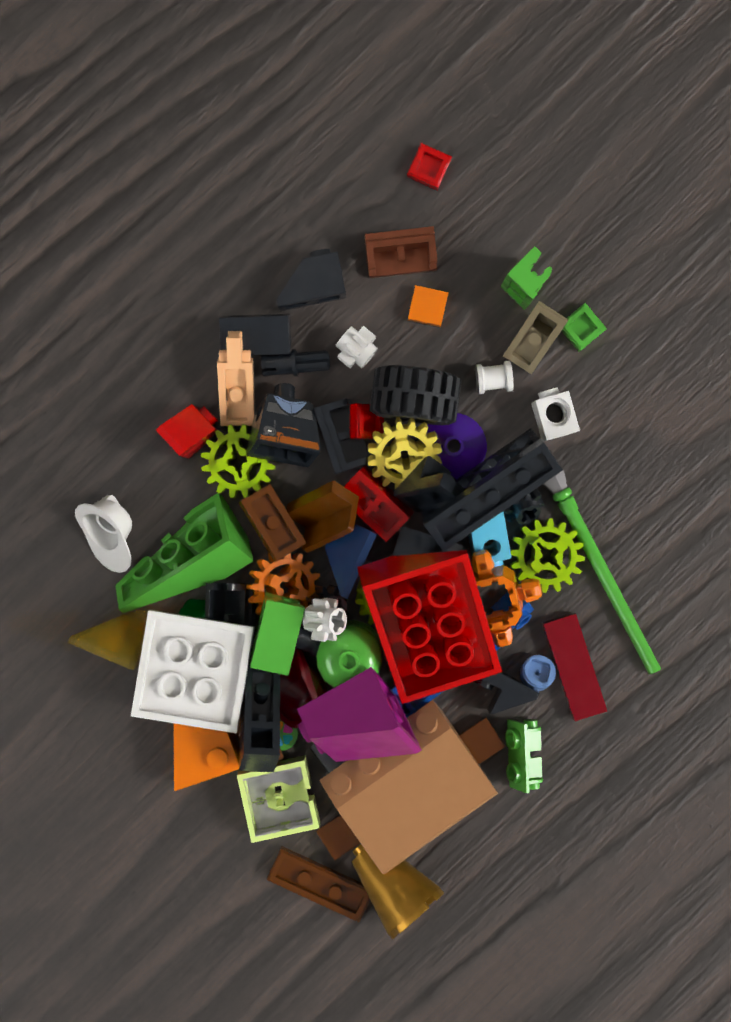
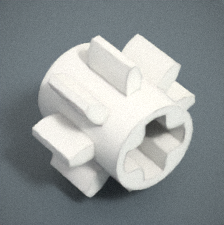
M351 326L336 344V347L342 351L337 356L338 359L350 369L355 363L363 368L378 350L372 344L376 336L365 326L359 332Z
M314 598L313 605H309L305 609L303 625L305 630L313 631L311 640L326 642V640L336 641V635L341 634L345 630L347 616L345 610L337 608V599Z

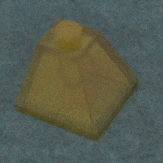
M136 609L135 613H126L70 636L68 643L130 670H135L139 667L148 613Z

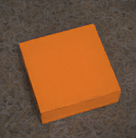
M415 285L408 320L441 328L449 292Z

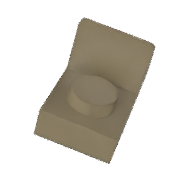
M538 301L503 357L532 374L568 322V319Z

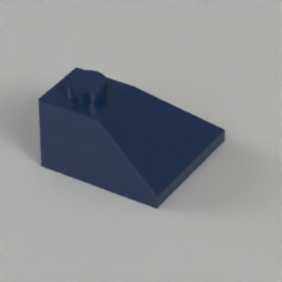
M356 523L353 532L325 546L340 595L348 599L359 575L357 567L364 564L377 535L376 532Z

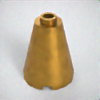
M361 844L353 851L356 858L352 861V864L387 934L392 939L403 932L429 908L430 904L435 900L437 901L444 894L437 884L406 860L387 873L382 874Z

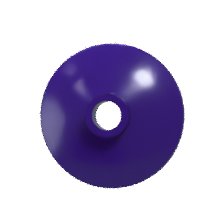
M457 413L456 422L450 425L427 424L428 431L426 434L435 431L438 438L435 443H439L442 448V452L437 454V456L441 458L442 465L450 470L451 476L455 479H458L484 461L487 452L486 437L479 424L472 418ZM450 440H457L459 442L460 449L458 452L452 453L448 450L447 443Z

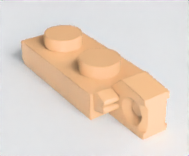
M228 331V337H226L227 350H219L217 361L220 425L228 426L232 424L233 426H242V424L252 426L255 416V394L251 350H243L242 331Z

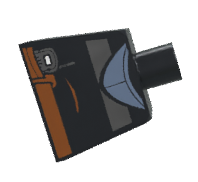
M277 384L274 388V394H266L256 409L246 456L308 468L321 452L314 405L309 401L295 399V387L292 384Z

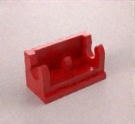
M366 465L344 486L359 496L356 514L385 542L414 513L409 506L393 496L394 492L388 486H382V481L378 477L374 478L372 471Z

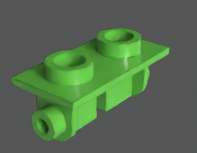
M507 719L505 741L508 747L509 764L506 768L509 787L524 793H530V790L540 789V783L543 782L542 757H530L531 751L541 750V726H538L537 719H525L524 723Z

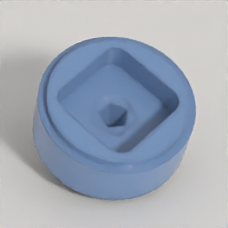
M542 655L529 657L520 668L522 683L537 691L547 689L553 683L556 676L554 664L550 659Z

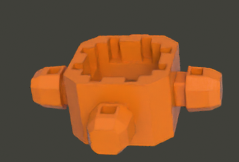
M487 550L474 552L471 562L477 586L486 587L494 582H498L499 585L505 584V588L508 590L512 605L509 606L508 611L498 610L490 615H487L485 612L493 642L497 647L508 646L512 643L513 639L511 626L516 625L522 616V601L526 600V603L538 600L542 596L540 581L538 579L522 580L521 584H518L515 572L505 565L494 567L495 564L492 556Z

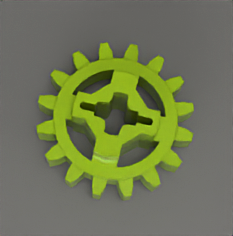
M232 424L228 425V434L224 435V433L217 430L215 433L218 440L216 442L206 441L211 451L210 453H201V457L208 459L209 464L201 467V469L212 474L207 480L208 484L219 483L216 491L219 494L229 489L230 498H235L238 491H241L243 497L247 498L250 495L249 489L253 488L257 492L261 489L259 484L261 481L271 482L266 472L267 470H276V466L268 463L266 459L246 456V449L243 448L241 439L249 440L250 434H248L247 425L242 424L240 432H236ZM227 443L228 450L223 458L217 459L219 450ZM236 451L239 452L240 456L247 457V462L242 464L241 472H239L238 467L231 466V461L236 459ZM261 463L258 474L250 481L249 473L254 465ZM228 471L233 474L237 485L227 482L219 472Z
M550 518L546 519L545 526H542L539 520L533 521L534 529L532 530L522 526L521 531L524 536L523 538L513 537L512 540L518 544V548L510 550L511 555L517 556V561L511 563L510 567L512 569L520 568L521 570L516 578L519 581L526 578L538 579L542 593L547 592L549 585H552L555 591H561L560 582L562 581L572 585L573 582L570 574H581L582 572L575 566L576 562L585 561V557L577 555V550L584 546L583 543H574L572 540L577 535V532L575 530L567 533L564 532L566 529L565 522H560L557 527H554L553 519ZM551 532L558 535V537L551 542H547L539 537L538 534ZM528 544L531 548V558L525 563L524 552ZM539 546L548 550L553 549L554 552L550 556L555 565L546 561L540 562L539 559L543 555ZM568 548L569 559L565 566L562 563L563 552ZM542 569L550 570L555 577L539 578L535 574L539 573Z

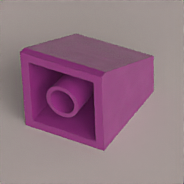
M372 667L297 709L302 720L298 726L304 739L308 743L314 742L320 754L326 753L335 762L409 755L422 751L396 694Z

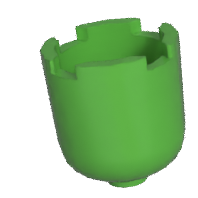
M355 619L347 620L345 630L341 634L336 635V641L326 640V642H320L316 654L317 668L323 680L333 688L370 667L379 675L384 659V651L378 633L367 623Z

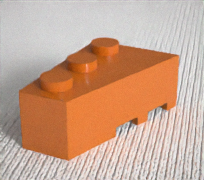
M173 723L174 791L239 770V744L235 733Z

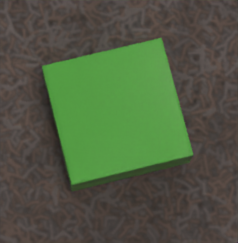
M584 303L567 317L568 322L562 329V332L580 352L607 328L589 306Z

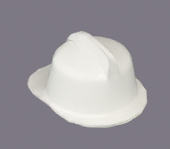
M107 495L93 505L86 503L78 505L75 509V517L95 557L103 566L111 571L118 573L127 571L131 566V554L126 542L132 529L130 515L120 506L113 495Z

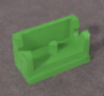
M535 246L507 274L500 286L524 310L537 296V292L552 272L551 267L546 268L540 276H537L535 271L531 272L533 264L537 262L541 255V252Z
M265 592L250 654V668L289 675L305 611V606L300 605L299 600Z

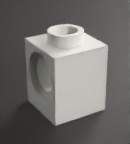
M557 387L538 393L539 399L532 402L531 405L541 439L544 442L580 431L569 391L559 393ZM551 404L559 406L562 410L563 416L559 423L551 422L546 416V409Z

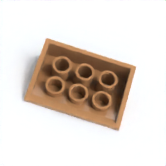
M433 700L407 718L422 751L409 755L349 760L319 780L339 814L382 874L390 871L498 794L446 715Z

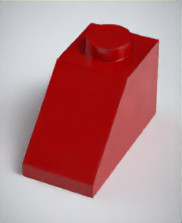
M191 404L161 424L156 431L179 456L190 459L206 444L207 440H211L216 435L215 431L218 429L214 424L218 420L205 406L199 410L195 405Z

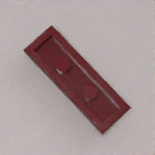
M576 613L543 622L542 625L573 720L576 722L607 712Z

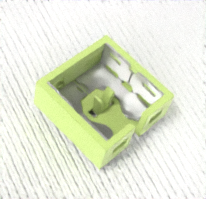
M306 755L278 761L274 772H238L237 779L251 843L314 830L320 827V817L315 795H308L307 790L311 788L312 781ZM281 786L282 790L275 791V787Z

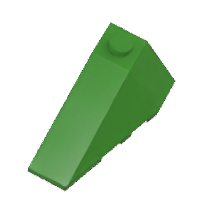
M217 493L193 508L184 517L186 523L174 535L168 533L161 539L162 547L151 558L149 556L143 557L116 584L119 611L126 613L205 586L206 583L225 579L254 561L248 536L221 494Z

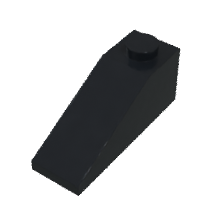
M249 659L241 713L239 771L274 772L280 756V674L250 668Z

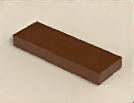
M281 846L267 876L268 881L357 922H360L370 901L361 882Z

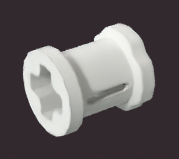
M504 361L503 365L483 367L481 364L475 365L478 395L484 394L486 390L506 389L507 392L513 391V371L510 361Z

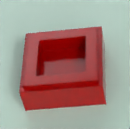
M421 143L409 168L407 177L438 191L452 156Z
M350 404V439H373L374 431L384 433V418L376 416L369 411L370 404Z

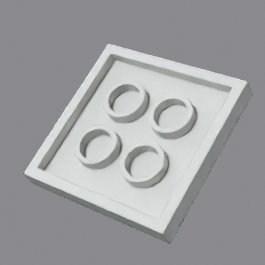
M148 610L131 716L237 733L255 627Z

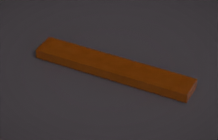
M486 717L459 734L478 764L505 747ZM340 814L316 830L334 860L360 844Z

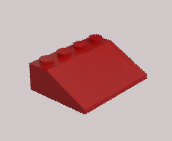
M467 550L390 556L357 567L361 585L401 704L502 673Z

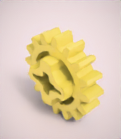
M396 417V425L393 427L384 422V433L374 431L373 439L376 443H368V452L373 454L367 457L368 466H375L372 469L374 478L383 475L382 486L384 487L393 482L396 489L427 456H431L442 464L441 458L437 456V454L442 452V448L439 443H435L438 439L436 432L433 431L426 434L428 431L427 423L423 422L419 427H416L414 418H410L407 424H402L400 417ZM407 435H411V436L417 437V438L420 439V440H419V441H415V440H413L412 438H410V437L407 436ZM395 437V439H394L393 442L390 444V446H386V447H385V445H386L392 438ZM401 451H408V458H402ZM393 468V469L397 470L398 472H400L401 474L396 473V472H393V471H391L390 469Z

